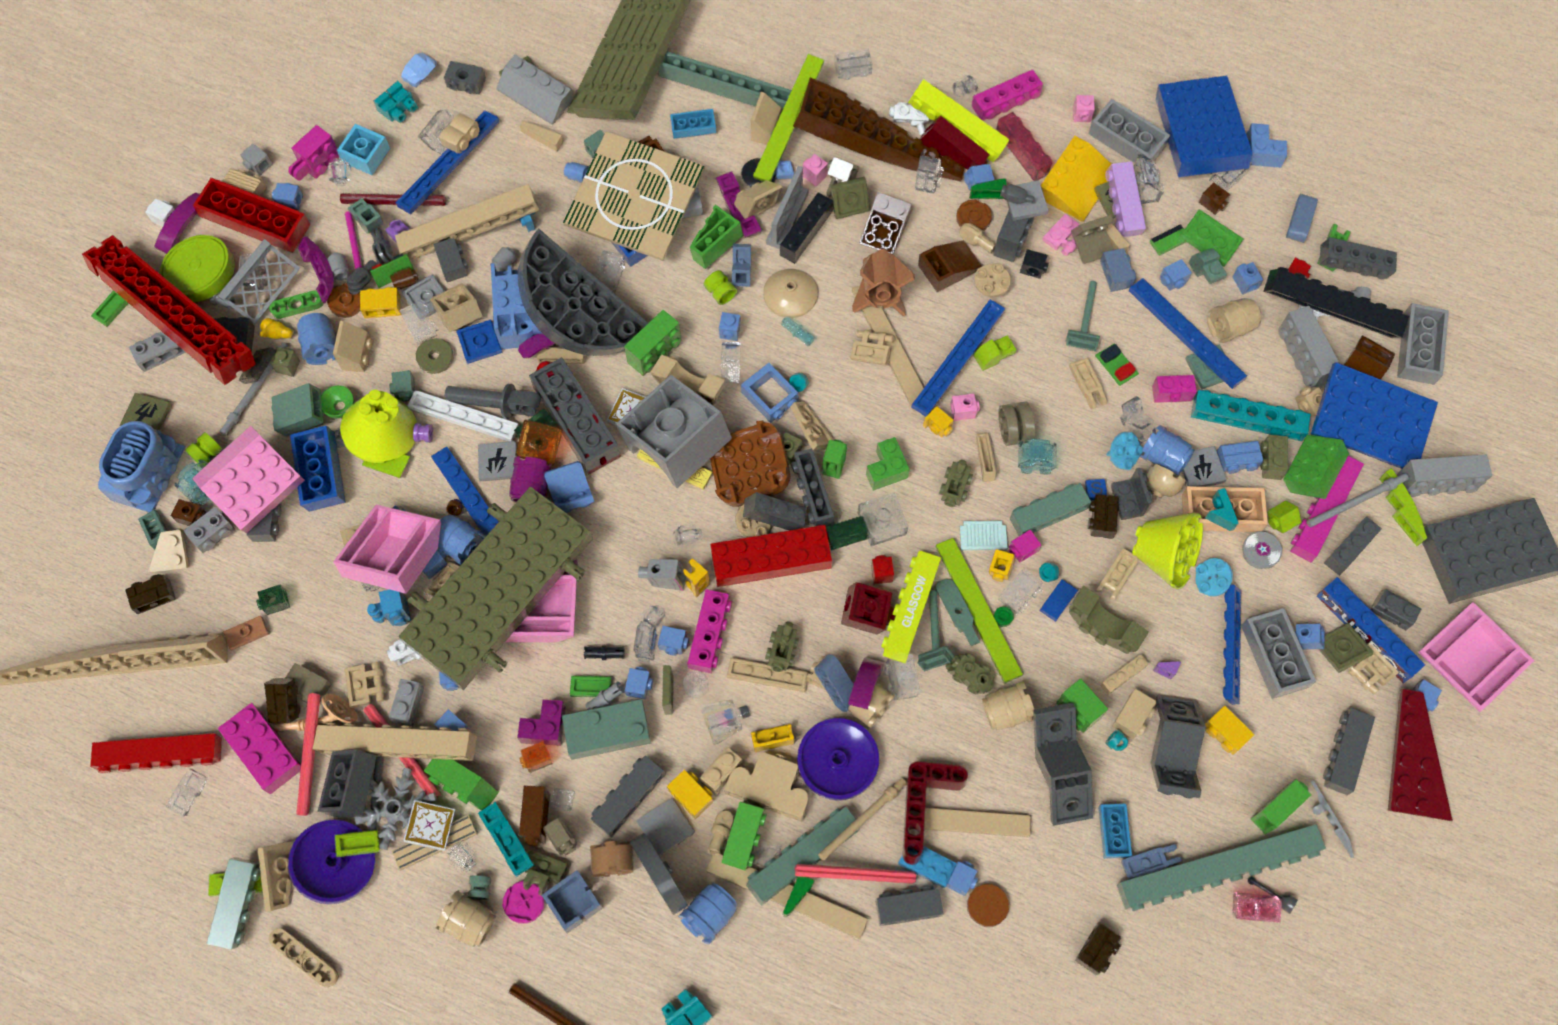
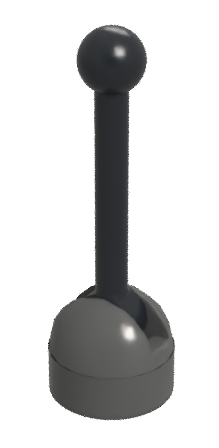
M1252 876L1247 880L1250 885H1256L1278 899L1280 907L1285 912L1290 914L1298 901L1295 897L1291 895L1281 897L1257 882Z

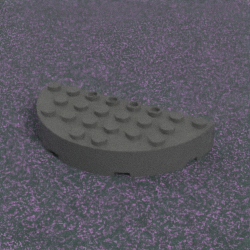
M539 228L537 229L523 251L518 268L519 293L531 321L548 339L571 352L589 356H605L624 351V346L648 322Z

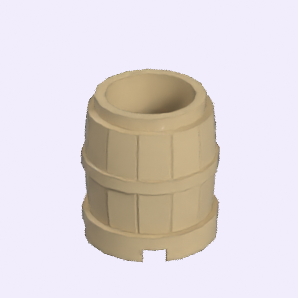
M1242 298L1210 309L1207 325L1211 335L1214 338L1218 337L1220 343H1225L1257 328L1261 321V314L1253 300Z
M1024 682L1017 683L1012 687L998 689V691L985 695V698L982 699L983 707L992 730L1013 728L1026 721H1034V707L1030 695L1025 693L1024 689H1026Z
M457 890L451 896V899L454 901L446 904L437 921L436 930L448 933L459 942L462 941L470 946L480 947L488 935L496 916L493 914V911L481 905L479 901L476 902L467 898L464 893Z

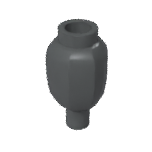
M1012 184L1003 185L1000 194L1006 201L1016 204L1024 202L1033 203L1035 197L1028 195L1025 189Z

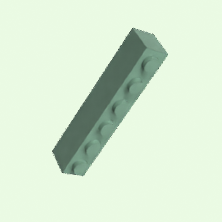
M844 807L842 810L840 808L834 810L829 815L831 817L826 822L822 820L813 827L815 830L809 835L807 832L797 839L798 843L795 846H787L781 851L782 855L779 858H771L764 864L766 868L760 872L756 870L748 876L749 881H747L746 886L761 906L798 878L795 875V865H815L822 860L818 854L856 820L847 807ZM860 828L856 830L850 837L856 834L860 830Z

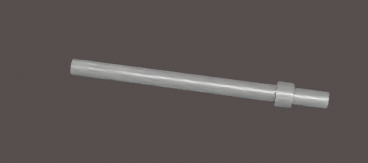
M282 342L279 347L284 348L288 347V345ZM270 360L235 410L227 416L226 423L219 431L221 434L226 436L232 426L236 425L240 420L239 416L272 371L273 367L270 364Z
M1404 473L1394 479L1389 478L1383 484L1307 520V525L1311 528L1385 491H1391L1397 488V485L1409 480V477Z

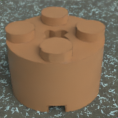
M617 841L604 842L603 847L602 845L590 846L593 877H610V875L615 874L619 876L633 873V851L629 841L621 842L619 845H617Z

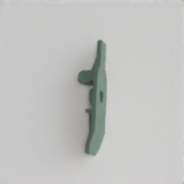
M944 579L937 582L935 589L955 627H957L960 633H964L970 646L980 643L972 627L973 617L954 581ZM956 610H960V611H962V613H961V614H957V613H955V611H956Z

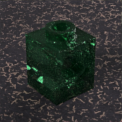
M281 584L257 592L259 599H256L258 608L267 615L290 608L287 592ZM276 597L275 601L269 604V600Z

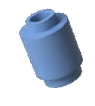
M568 162L564 168V176L570 180L582 183L589 166Z

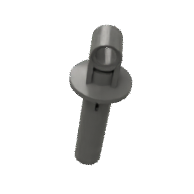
M510 383L506 384L502 392L457 386H447L445 390V400L498 408L501 410V415L504 419H510L513 414L532 417L535 415L541 402L539 394L532 391H518Z

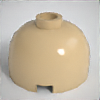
M1152 463L1146 474L1147 485L1152 489L1151 494L1162 498V496H1175L1186 483L1184 478L1181 476L1176 478L1174 472L1158 464L1154 465Z

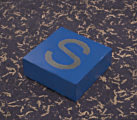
M1105 479L1085 481L1086 494L1090 500H1093L1096 494L1107 496Z

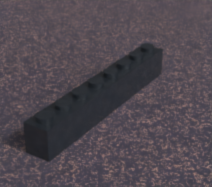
M1278 267V269H1273L1269 272L1263 292L1305 307L1310 306L1313 310L1390 338H1401L1404 335L1409 316L1403 314V311L1399 309H1388L1385 304L1370 302L1371 299L1366 297L1358 298L1354 296L1353 292L1339 291L1338 287L1323 285L1322 281L1317 279H1306L1304 274L1290 273L1289 269L1284 267Z

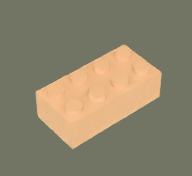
M1187 486L1182 494L1183 514L1199 513L1202 516L1201 519L1199 518V523H1203V531L1258 532L1263 531L1268 525L1265 488ZM1219 489H1226L1239 524L1233 531H1229L1205 518L1210 511L1216 510L1212 499Z

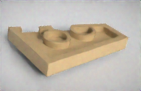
M794 402L790 408L812 450L826 449L828 441L834 440L805 402Z
M294 841L257 848L265 912L288 907L291 888L288 858Z

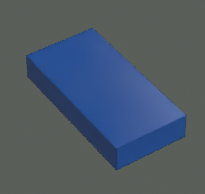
M1061 579L1039 611L1056 622L1078 590Z

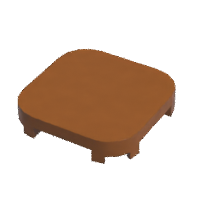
M763 420L756 421V425L730 433L732 439L710 458L717 489L715 492L724 503L732 507L742 506L745 498L756 492L770 497L784 491L791 479L783 438L775 426Z

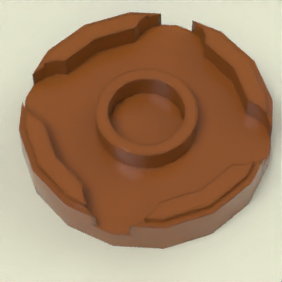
M979 200L963 202L956 214V220L960 228L965 223H971L984 231L988 228L992 219L989 206L979 202Z
M347 283L339 287L338 285L333 287L327 299L329 309L334 315L342 318L358 314L360 312V292L351 294Z
M983 884L976 887L970 893L967 900V911L970 918L980 926L994 927L1007 917L1009 900L999 887L992 884Z

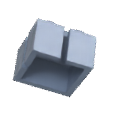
M578 870L542 894V897L567 933L583 923L581 918L589 919L603 909Z

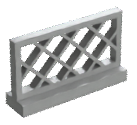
M798 166L771 224L772 228L766 239V245L780 249V243L795 224L808 195V189L803 188V167Z
M264 239L220 292L218 298L255 324L298 272L300 267ZM270 250L277 254L278 262L267 263L266 255ZM281 264H290L295 269L291 274L282 275ZM268 265H279L280 275L269 276ZM265 266L267 276L256 277V267ZM253 272V278H248ZM270 278H281L280 288L271 289ZM267 279L269 289L258 290L256 280ZM246 280H254L255 290L244 291L243 283ZM258 292H269L270 300L266 303H259ZM256 293L257 303L246 304L245 294ZM242 294L244 305H235L230 299L233 295ZM260 305H265L263 309L260 310ZM247 306H258L259 313L254 319L247 314Z

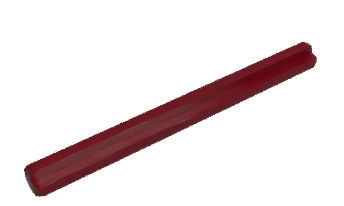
M341 193L340 202L342 204H354L362 198L367 204L396 205V202L403 194ZM429 195L421 205L444 206L446 198L444 195Z

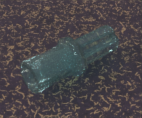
M788 316L782 320L781 325L790 331L793 337H797L805 343L806 346H809L814 341L815 337L804 330L802 325L799 326Z

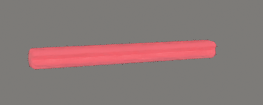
M309 693L307 700L296 814L299 816H307L310 808L315 757L313 745L320 706V694Z
M369 704L364 708L365 714L376 728H382V725H389L373 704ZM398 757L406 768L412 770L411 775L426 795L435 793L436 799L440 797L441 793L428 780L429 777L415 758Z
M807 864L795 865V875L801 877L911 884L916 882V873L914 871Z

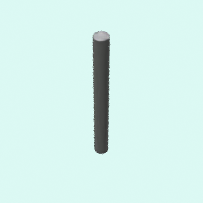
M376 756L373 780L378 786L382 781L384 757ZM372 797L370 810L375 811L374 807L379 809L380 801H376L379 797ZM377 819L369 826L368 831L377 830Z

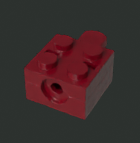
M855 582L848 587L841 624L876 635L885 631L886 625H889L890 620H895L896 617L893 615L895 607L890 606L892 593Z

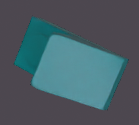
M1219 489L1212 499L1216 510L1210 511L1205 518L1229 531H1233L1239 523L1226 489Z

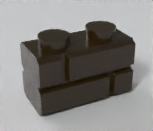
M1096 494L1094 499L1090 500L1091 504L1089 506V511L1092 512V518L1088 520V529H1091L1090 536L1113 539L1117 533L1119 497Z
M164 574L153 575L150 577V580L145 582H135L130 588L125 590L130 608L136 614L176 600L171 582Z
M274 678L265 682L268 722L290 723L298 719L300 706L297 705L298 687L295 685V679Z
M1096 924L1075 961L1095 975H1099L1101 972L1105 973L1111 964L1108 961L1111 954L1116 955L1121 947V944L1118 943L1121 937L1103 924Z

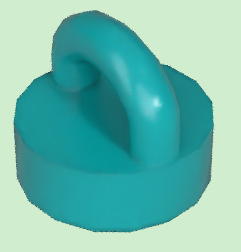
M795 373L789 379V384L797 392L803 391L809 384L807 377L803 373Z
M1052 562L1044 563L1039 569V575L1045 582L1055 581L1059 578V568Z
M1118 729L1107 738L1105 743L1110 749L1122 751L1128 746V739ZM1122 740L1123 744L1121 746H1117Z

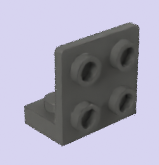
M1136 468L1130 480L1111 484L1113 496L1119 497L1118 512L1121 520L1144 516L1152 502L1151 491H1148L1146 486L1147 478L1145 473H1142L1141 468Z

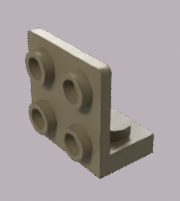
M1111 215L1080 224L1071 230L1083 264L1101 259L1103 252L1113 250L1106 231L1107 225L1113 222Z

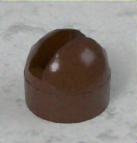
M458 499L450 500L446 510L450 515H460L463 504Z

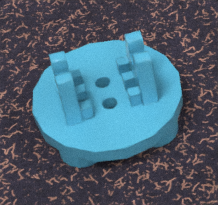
M1122 432L1114 438L1110 451L1106 455L1111 457L1110 461L1117 468L1130 470L1136 464L1140 454L1143 453V447L1133 433Z
M1210 558L1196 567L1195 582L1201 593L1213 597L1219 596L1229 589L1233 579V572L1226 561L1219 558Z

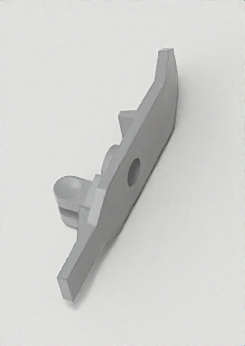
M1312 781L1311 783L1318 793L1319 805L1313 808V813L1319 815L1328 810L1329 814L1326 815L1332 826L1337 825L1338 827L1334 832L1350 854V858H1354L1350 839L1316 783Z

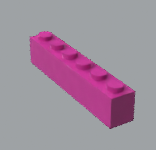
M1350 456L1347 457L1326 499L1316 498L1315 504L1311 503L1306 512L1309 515L1307 519L1304 518L1302 523H1300L1298 528L1301 531L1299 535L1295 534L1290 543L1293 545L1290 552L1310 563L1318 556L1338 515L1311 528L1307 525V520L1346 501L1364 465L1363 463Z

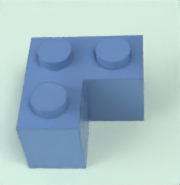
M1251 123L1246 134L1253 153L1250 165L1281 168L1287 157V141L1270 140L1268 124Z

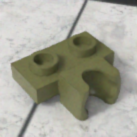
M529 849L527 854L534 866L525 871L527 875L524 879L523 887L525 890H528L531 885L538 884L540 889L538 894L542 896L549 882L554 884L561 882L568 864Z

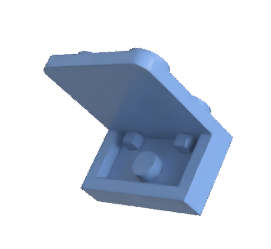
M579 461L545 472L544 476L553 502L565 513H569L572 509L578 507H587L594 502Z

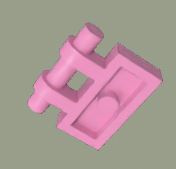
M1065 214L1043 236L1042 241L1055 250L1060 246L1064 249L1061 252L1067 256L1076 249L1074 239L1071 241H1067V239L1072 236L1071 230L1079 226V223Z

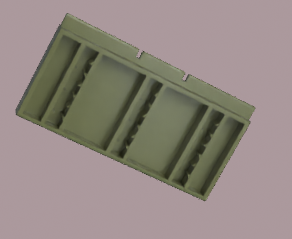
M621 0L604 34L607 38L602 39L590 63L592 67H588L567 113L587 118L635 120L691 0Z

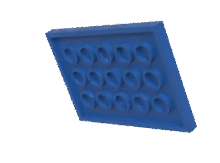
M1335 362L1332 364L1311 434L1343 440L1346 448L1403 469L1410 460L1421 459L1438 402Z

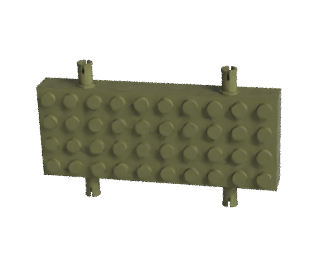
M532 487L528 488L508 512L504 511L496 503L491 505L493 509L491 507L488 508L487 513L496 518L499 523L430 601L424 599L417 592L412 594L414 598L410 596L408 602L419 609L420 612L398 637L406 646L462 690H465L487 663L499 673L503 671L501 666L506 668L508 663L495 653L565 571L576 578L577 581L581 579L580 575L584 576L586 572L575 564L574 561L593 540L591 531Z

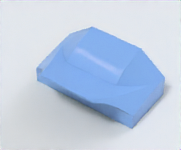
M423 52L415 54L405 65L401 75L402 80L416 88L436 67L437 62Z

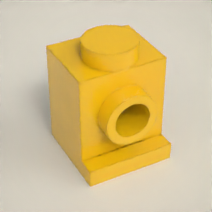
M936 406L924 418L923 427L927 428L929 426V429L934 434L947 437L953 430L954 420Z
M998 549L995 550L989 568V575L992 576L993 580L1003 582L1004 579L1009 580L1015 563V554ZM1003 566L1005 570H999V567Z

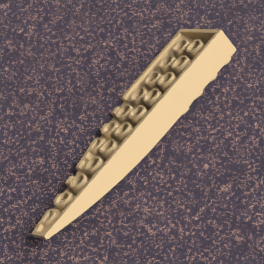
M211 633L204 637L199 635H191L184 639L170 637L164 641L150 639L144 643L76 651L1 670L0 686L227 663V641L221 634Z

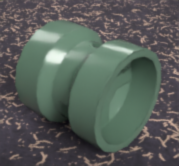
M470 876L469 883L471 889L468 891V898L488 900V886L490 885L491 877Z

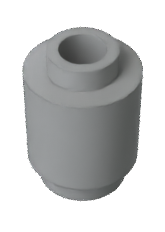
M502 247L491 260L495 264L497 272L507 271L508 265H512L516 260V253L510 247Z
M340 253L331 254L327 260L332 269L334 279L337 281L345 280L349 276V268L345 256Z

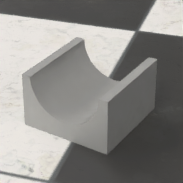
M672 375L666 378L616 423L629 451L634 454L639 448L643 450L659 465L676 488H679L732 439L721 411Z

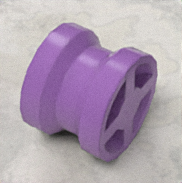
M416 423L413 430L414 441L420 442L424 440L431 443L433 437L432 424L423 426L420 423Z

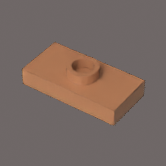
M261 615L223 631L231 651L269 635Z

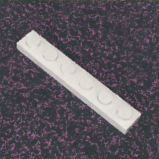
M417 390L414 391L408 404L410 410L508 442H513L519 429L518 423Z

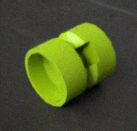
M721 270L711 273L703 283L708 292L713 293L712 296L719 305L728 303L737 293L735 286L728 281V278Z
M206 432L197 438V443H192L185 449L188 455L202 468L211 461V456L215 457L223 450Z

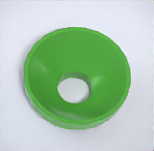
M332 386L321 395L323 413L330 418H342L347 409L354 404L353 394L344 386ZM337 403H345V407L342 410H335Z

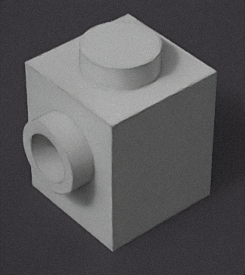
M251 144L240 154L243 159L242 164L249 171L252 169L259 176L273 165L268 155L255 144Z

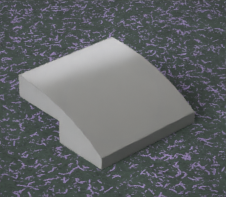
M673 798L636 820L659 856L695 833Z

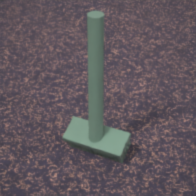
M1090 281L1081 331L1069 329L1065 341L1066 346L1080 347V349L1094 350L1096 352L1100 336L1088 333L1097 285L1095 281Z
M931 590L929 593L932 651L918 655L917 664L924 672L951 663L954 654L947 645L940 647L936 590Z

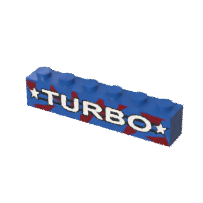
M1338 577L1317 595L1344 625L1349 623L1366 644L1371 643L1399 672L1396 677L1402 683L1411 679L1425 666Z

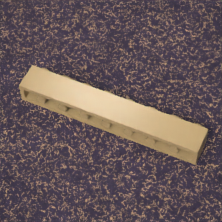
M522 185L509 192H503L496 197L488 198L478 204L470 205L465 209L436 218L434 221L402 231L400 234L395 235L400 254H407L409 260L435 251L433 245L435 243L451 238L459 242L537 212L539 207L530 185Z
M326 723V725H317L313 749L321 754H332V751L357 749L381 757L473 761L477 736L472 734L471 730L465 728L451 731V729L440 727L439 730H432L430 727L413 729L410 726H401L400 729H396L390 725H382V728H375L374 725L363 724V727H357V725L345 723L344 726Z

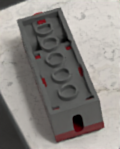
M561 357L554 362H541L537 366L536 372L529 375L533 388L540 395L542 403L586 473L589 475L620 458L621 455L617 442L563 358Z

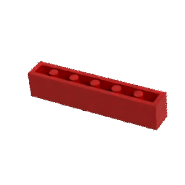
M212 733L92 742L90 767L98 770V773H111V770L117 769L120 772H129L132 768L151 770L152 767L157 766L162 769H170L172 765L192 767L196 763L210 766L213 765V762H221L222 738Z

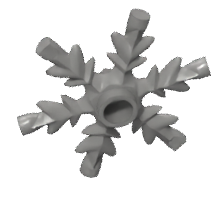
M404 768L402 778L396 777L398 787H394L397 792L394 797L388 796L389 788L385 791L382 781L378 786L371 778L370 789L373 792H370L369 795L379 797L376 801H383L384 807L381 810L374 807L375 811L365 809V815L355 817L357 825L368 821V827L376 819L377 823H379L381 817L387 818L388 823L382 826L385 829L378 835V838L383 837L380 849L388 850L390 839L395 841L393 830L398 831L395 826L397 821L403 822V829L408 825L410 816H408L407 811L412 808L414 800L425 803L437 800L435 793L424 796V791L420 792L416 798L413 794L410 801L404 799V794L410 791L406 788L413 783V780H408L411 769Z

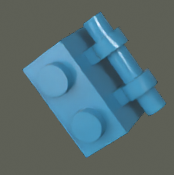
M390 589L379 592L380 603L370 604L367 607L368 614L377 623H383L385 617L392 626H403L406 622L411 621L407 599L401 592Z

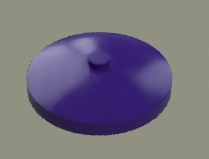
M843 718L827 719L814 725L804 735L798 749V769L804 783L817 795L830 800H848L862 794L872 784L879 767V751L872 735L860 724Z
M325 820L311 825L296 838L289 853L288 872L294 887L304 897L316 903L338 904L352 899L366 887L373 874L375 853L336 857L335 835L363 832L360 828L342 820Z

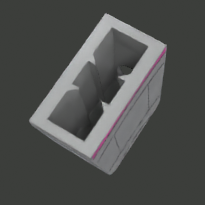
M651 559L649 560L648 567L640 566L638 570V577L646 578L653 587L684 591L686 580L683 571L684 567L679 560Z

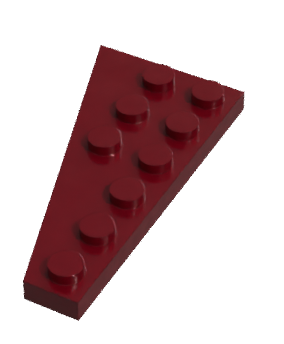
M1400 689L1388 811L1453 821L1424 693Z

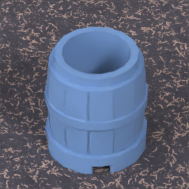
M310 313L301 317L297 324L298 342L302 348L303 360L305 359L311 365L327 364L326 360L331 358L334 361L333 350L336 333L330 319L322 313Z
M1159 425L1156 428L1159 431L1157 434H1151L1142 449L1144 453L1140 454V457L1179 475L1195 450L1182 437L1176 436L1167 431V428Z
M447 515L440 519L441 528L438 548L461 565L484 540L486 535L474 529L468 522L454 515Z
M712 883L696 895L688 908L684 909L678 917L683 918L681 920L682 924L695 937H704L702 942L709 945L716 938L715 935L728 924V921L736 912L737 903L726 890Z

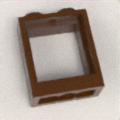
M524 785L519 837L527 843V846L539 847L540 843L546 844L547 834L544 831V827L548 824L550 793L545 786Z

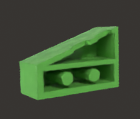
M715 204L710 217H707L702 230H699L690 245L693 260L704 269L708 268L743 236L741 223Z
M432 759L424 770L430 776L428 780L437 786L442 784L443 790L451 795L453 793L457 794V799L466 805L469 802L481 811L488 807L499 793L482 777L454 760Z
M739 802L721 863L742 870L752 867L755 857L752 851L754 846H758L761 834H758L759 828L764 826L767 816L764 808Z

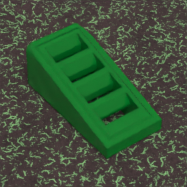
M1006 178L971 186L969 199H1004L1000 194L1003 185L1007 186Z
M798 876L783 910V917L787 918L813 887L814 880Z

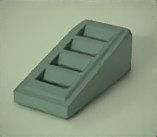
M156 509L138 519L149 545L154 550L156 549L160 533L168 531Z

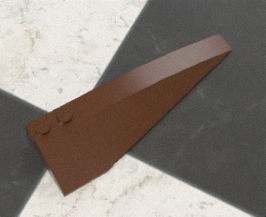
M810 77L793 127L892 165L946 179L962 180L965 167L946 155L942 157L935 148L931 147L929 149L922 144V140L917 137L915 139L910 137L908 131L887 118L878 117L876 111L871 108L867 110L860 105L861 102L857 99L853 101L848 98V94L844 91Z

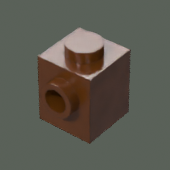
M1213 182L1203 192L1199 204L1216 215L1220 210L1224 211L1229 205L1228 199L1231 194Z
M178 499L170 516L177 523L190 526L205 515L206 511L200 505Z

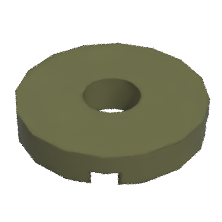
M428 339L418 347L416 361L419 367L427 371V373H441L452 363L453 351L450 345L442 339ZM433 353L439 354L437 359H430Z

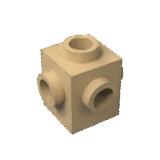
M1310 386L1300 390V394L1295 397L1298 408L1305 413L1311 414V416H1316L1323 391L1320 387Z

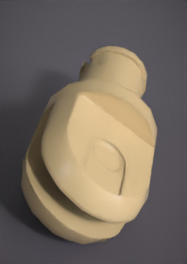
M971 223L963 224L959 230L962 239L972 246L978 245L989 253L992 252L996 245L995 242L984 236L983 230Z
M719 812L715 818L711 829L713 838L707 850L713 855H720L724 841L729 838L735 819L731 812Z

